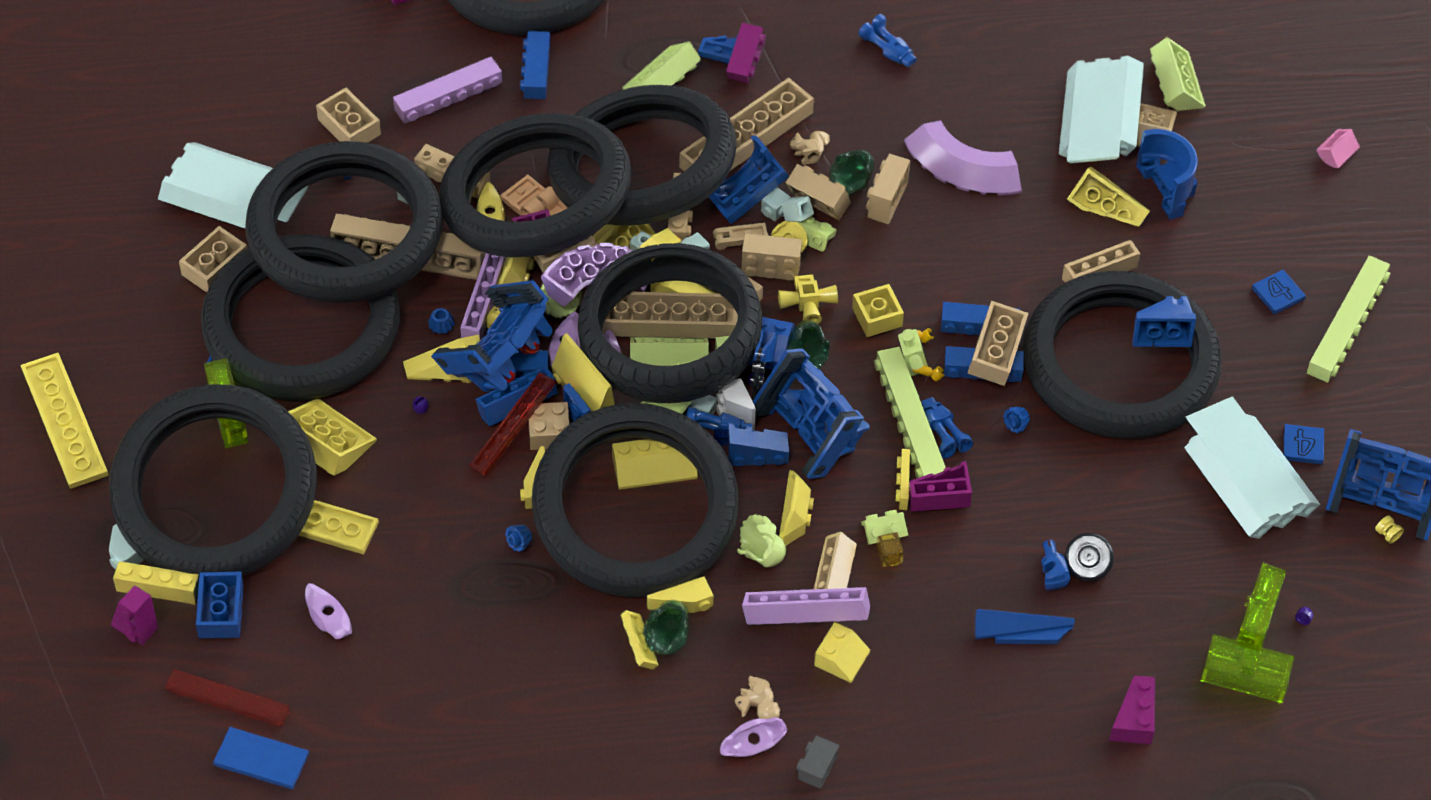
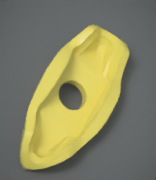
M488 182L482 189L476 210L490 218L505 221L503 202L494 186ZM487 208L495 209V212L492 214L485 213Z

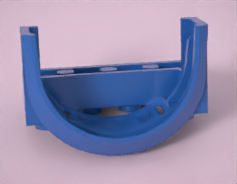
M756 135L751 137L754 150L748 161L735 174L724 180L719 188L709 196L710 200L730 224L734 223L789 178L786 171Z

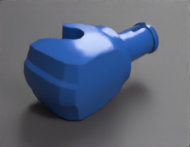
M1046 540L1042 544L1045 556L1041 560L1043 572H1047L1044 580L1045 589L1049 591L1063 589L1070 582L1068 564L1064 555L1057 553L1055 541L1049 540V547L1048 540Z

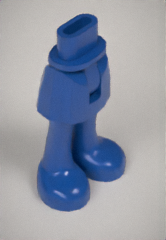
M878 14L872 21V24L867 22L860 28L859 36L884 50L883 56L899 64L903 63L906 67L916 62L917 58L913 55V51L900 37H894L886 30V17L884 15Z
M934 397L921 402L930 428L935 430L941 438L942 443L939 451L943 459L951 457L955 453L956 447L961 453L967 452L972 448V438L956 427L953 423L954 415L940 402H936ZM946 427L951 432L954 439L947 433V431L945 430Z
M693 407L687 408V417L697 422L703 428L718 432L717 434L721 436H728V423L734 424L735 428L745 429L746 426L752 427V424L744 423L743 419L724 412L720 416H716Z

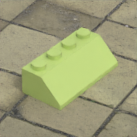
M1168 37L1150 49L1151 59L1156 67L1155 72L1160 80V88L1164 93L1166 105L1177 111L1204 108L1205 103L1189 52Z
M690 42L669 46L622 88L626 89L643 85H673L675 82L681 81L685 77L684 74L695 69L697 67L696 64L701 58Z
M630 337V359L645 364L670 366L674 362H692L709 354L708 338Z

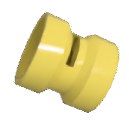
M1389 515L1384 517L1375 528L1379 534L1385 536V540L1390 544L1397 541L1404 532V529L1400 525H1396L1394 519Z

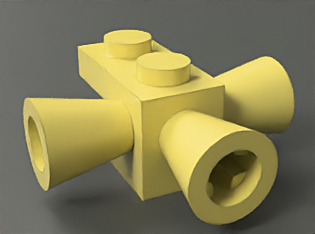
M813 275L794 276L796 292L778 290L779 308L783 309L798 304L799 311H803V323L808 326L817 325L822 320L818 311L819 302L838 304L836 285L818 290L817 280L814 281Z

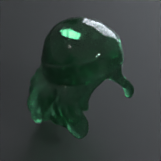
M862 149L836 155V159H834V163L829 170L830 182L842 184L848 195L866 187L874 170L872 155Z
M811 320L802 321L794 328L790 335L788 350L803 348L810 355L808 360L817 369H821V366L825 364L829 357L830 340L825 339L821 327L816 322Z
M668 600L662 603L659 608L649 613L642 634L650 651L657 652L659 655L668 654L670 656L686 644L689 634V613L683 603L677 600Z

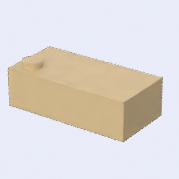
M991 301L967 373L1005 386L1028 313Z

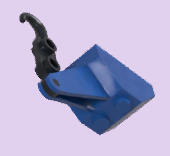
M762 317L760 341L755 349L753 358L748 364L752 365V372L755 373V375H752L750 386H753L752 402L764 384V376H761V374H764L765 368L773 370L785 350H789L795 323Z

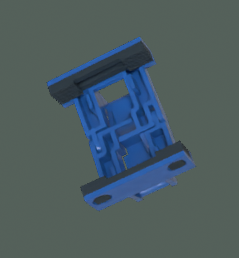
M533 280L491 285L485 292V295L491 298L490 301H494L493 304H496V308L499 307L500 314L486 332L487 335L476 345L449 349L448 347L438 348L431 356L447 375L452 374L459 378L467 377L484 392H488L491 389L503 391L507 388V383L513 381L516 374L510 357L519 352L517 349L523 354L536 353L540 345L537 336L543 335L548 337L552 334V328L543 315L547 309L546 302L549 298Z
M803 348L785 350L753 400L756 408L755 417L768 414L773 415L776 410L794 429H799V435L815 454V456L809 458L802 472L808 479L825 477L840 456L854 452L856 443L863 433L868 431L870 426L867 422L863 421L864 417L858 410L854 411L845 397L839 395V389L824 376V373L808 360L810 355ZM795 378L804 386L803 390L788 388Z
M1350 429L1325 510L1337 513L1342 497L1374 505L1375 502L1379 507L1420 520L1416 537L1428 540L1431 531V458L1411 451L1406 452V450L1400 447L1360 438L1361 431ZM1358 459H1360L1361 462H1360V465H1359V468H1358V471H1357V470H1356V466H1357ZM1388 472L1395 473L1392 483L1386 481ZM1427 479V480H1426V483H1425V486H1424V489L1421 490V489H1422V486H1423V483H1424V480ZM1400 490H1404V491H1407V492H1410V493H1414V494H1417L1418 496H1414V495H1411V494L1402 492V491H1400Z

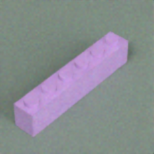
M489 57L394 96V110L404 124L414 121L424 115L431 114L436 110L448 107L453 103L498 86L502 83V71L493 58Z
M486 253L460 328L461 338L479 335L480 340L483 338L487 327V314L494 306V301H490L491 298H488L485 292L491 285L498 284L506 257Z
M866 587L746 592L742 607L747 625L868 620L870 602Z

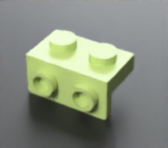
M812 216L803 221H795L805 229L807 245L821 252L825 251L827 242L835 236L837 231L830 224L816 221Z
M897 510L887 511L883 517H878L877 514L865 516L866 520L861 521V525H864L868 545L908 536L903 512L897 513Z

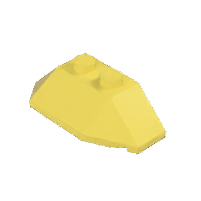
M506 257L497 285L530 281L529 272L534 269L535 259L532 257Z
M789 470L779 534L785 546L804 535L806 526L810 527L811 514H808V510H813L814 498H810L811 489L793 470Z

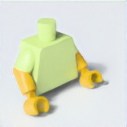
M930 328L923 332L917 329L904 330L898 335L910 375L921 374L931 376L934 381H939L945 376L941 373L943 369L940 366L934 370L928 367L921 341L927 343L934 338L929 335L932 330Z

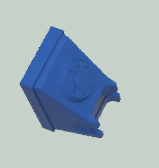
M1166 296L1163 301L1136 313L1132 338L1133 347H1152L1153 343L1154 347H1191L1196 315L1191 309L1188 297L1180 296V299L1177 300L1173 296Z

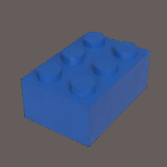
M200 572L196 616L198 638H240L244 587L241 572Z

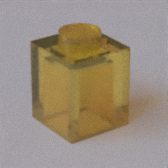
M898 533L878 536L876 547L883 567L896 566L903 563L904 551Z

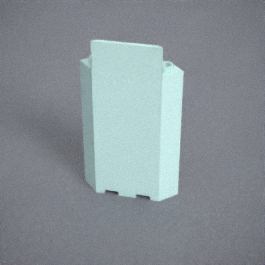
M1121 56V59L1118 60L1102 58L1089 63H1085L1084 60L1077 61L1067 71L1059 154L1066 157L1067 162L1080 163L1117 159L1119 153L1127 156L1136 147L1144 63L1130 56Z
M195 142L187 143L184 147L185 153L182 158L178 157L172 165L171 169H173L170 177L165 176L158 199L245 228L247 208L252 194L272 168ZM308 186L296 193L285 204L277 220L288 222Z
M1233 396L1186 416L1198 435L1192 437L1184 448L1249 537L1259 539L1272 526L1283 528L1296 515L1307 517L1321 505L1256 417L1245 414Z

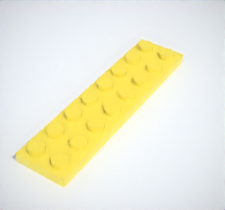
M59 353L22 364V372L69 488L72 489L109 476Z

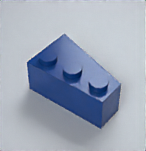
M728 423V459L731 466L788 464V434L764 429L763 432L753 431L752 427L748 426L745 429L735 428L734 424Z

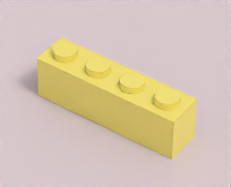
M119 561L113 580L118 592L128 593L135 585L153 598L195 605L197 603L199 589L198 574H189Z

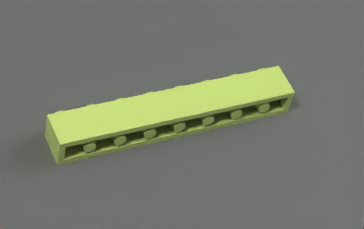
M1368 256L1313 355L1307 374L1327 383L1331 376H1336L1339 370L1337 365L1339 362H1344L1347 355L1346 349L1350 350L1353 345V336H1358L1362 327L1360 325L1361 322L1365 323L1369 315L1368 309L1372 310L1375 305V296H1380L1384 287L1382 286L1383 282L1387 283L1391 273L1388 272L1390 264Z
M900 347L877 351V359L874 360V366L876 371L880 372L881 385L886 388L887 401L892 404L893 417H897L898 431L903 433L905 449H910V463L915 465L916 479L931 473L934 475L943 472V469L946 468Z

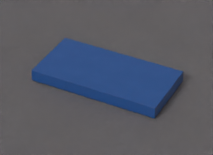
M230 727L213 763L214 766L293 790L309 756V751Z

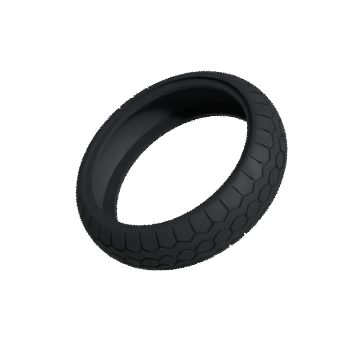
M682 243L646 246L631 251L610 263L595 277L588 287L581 302L578 315V337L582 351L611 387L629 397L653 403L688 402L703 398L722 389L738 377L747 367L754 356L762 332L760 301L754 286L745 273L732 261L712 250ZM664 281H687L706 286L722 295L733 306L738 315L733 332L715 351L698 360L672 366L650 365L626 357L606 340L602 329L608 314L621 299L641 287Z

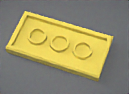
M314 500L308 520L299 536L364 555L378 526L379 519Z

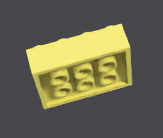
M567 333L564 334L552 364L555 383L557 385L560 384L562 387L570 383L591 409V412L615 405L611 385Z
M320 399L312 400L288 411L305 432L313 450L315 463L334 476L347 470L377 440V438Z

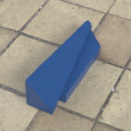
M977 609L974 620L975 639L995 637V644H1058L1068 631L1073 630L1075 620L1068 617Z

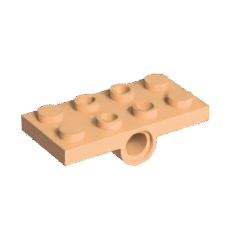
M526 175L501 194V200L520 216L549 209L551 216L568 208L560 201L551 186L544 188L529 175Z

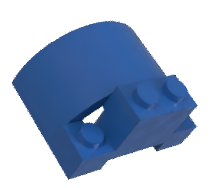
M1164 129L1145 130L1142 134L1136 167L1144 179L1151 177L1163 196L1161 207L1169 220L1181 217L1186 207L1185 200L1195 196L1196 187L1198 186L1195 178L1198 164L1196 151L1187 139L1175 132ZM1160 159L1166 160L1167 163L1161 165Z

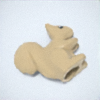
M815 131L811 133L809 139H803L799 133H796V136L790 143V148L797 150L795 152L796 156L804 155L801 161L803 165L817 163L824 151V146L830 142V137L825 132Z
M749 676L748 684L750 689L741 688L742 696L735 698V703L740 709L742 717H745L750 706L757 707V715L760 719L778 718L780 708L777 702H773L774 695L769 682L765 679Z

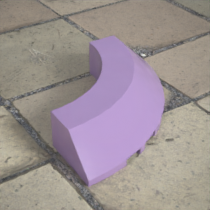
M941 120L923 124L904 140L913 158L922 164L921 167L927 168L934 174L935 178L944 183L947 181L956 185L958 189L968 192L970 189L981 192L986 195V192L998 193V195H1011L1022 192L1018 165L1012 151L987 152L969 147L955 139L946 130Z
M599 243L595 247L583 245L575 250L564 253L541 276L548 296L563 307L574 299L577 293L588 289L595 277L605 267L619 257L634 250L628 249V246L621 247L613 245V243ZM647 286L641 287L633 292H643L645 291Z

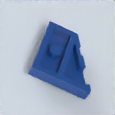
M719 36L717 38H703L698 49V55L729 63L737 37L727 38L726 36Z

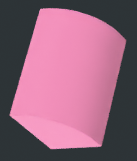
M1337 129L1317 149V153L1326 164L1339 168L1360 147L1352 129Z

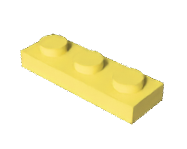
M902 449L901 457L897 456V468H900V473L896 475V485H900V490L896 489V501L899 502V510H907L910 449Z
M626 610L621 614L629 637V643L635 654V660L639 666L653 670L658 666L641 615Z

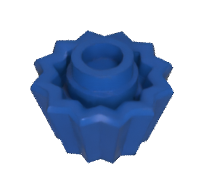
M443 308L434 310L427 322L429 329H432L433 333H438L439 335L442 333L447 334L448 331L452 330V326L455 325L453 322L454 318L450 312Z
M1010 407L1008 410H1005L1003 415L1004 423L1012 433L1016 432L1019 434L1028 425L1030 414L1024 407Z
M512 525L506 528V541L514 551L521 552L525 550L533 538L530 529L526 525Z

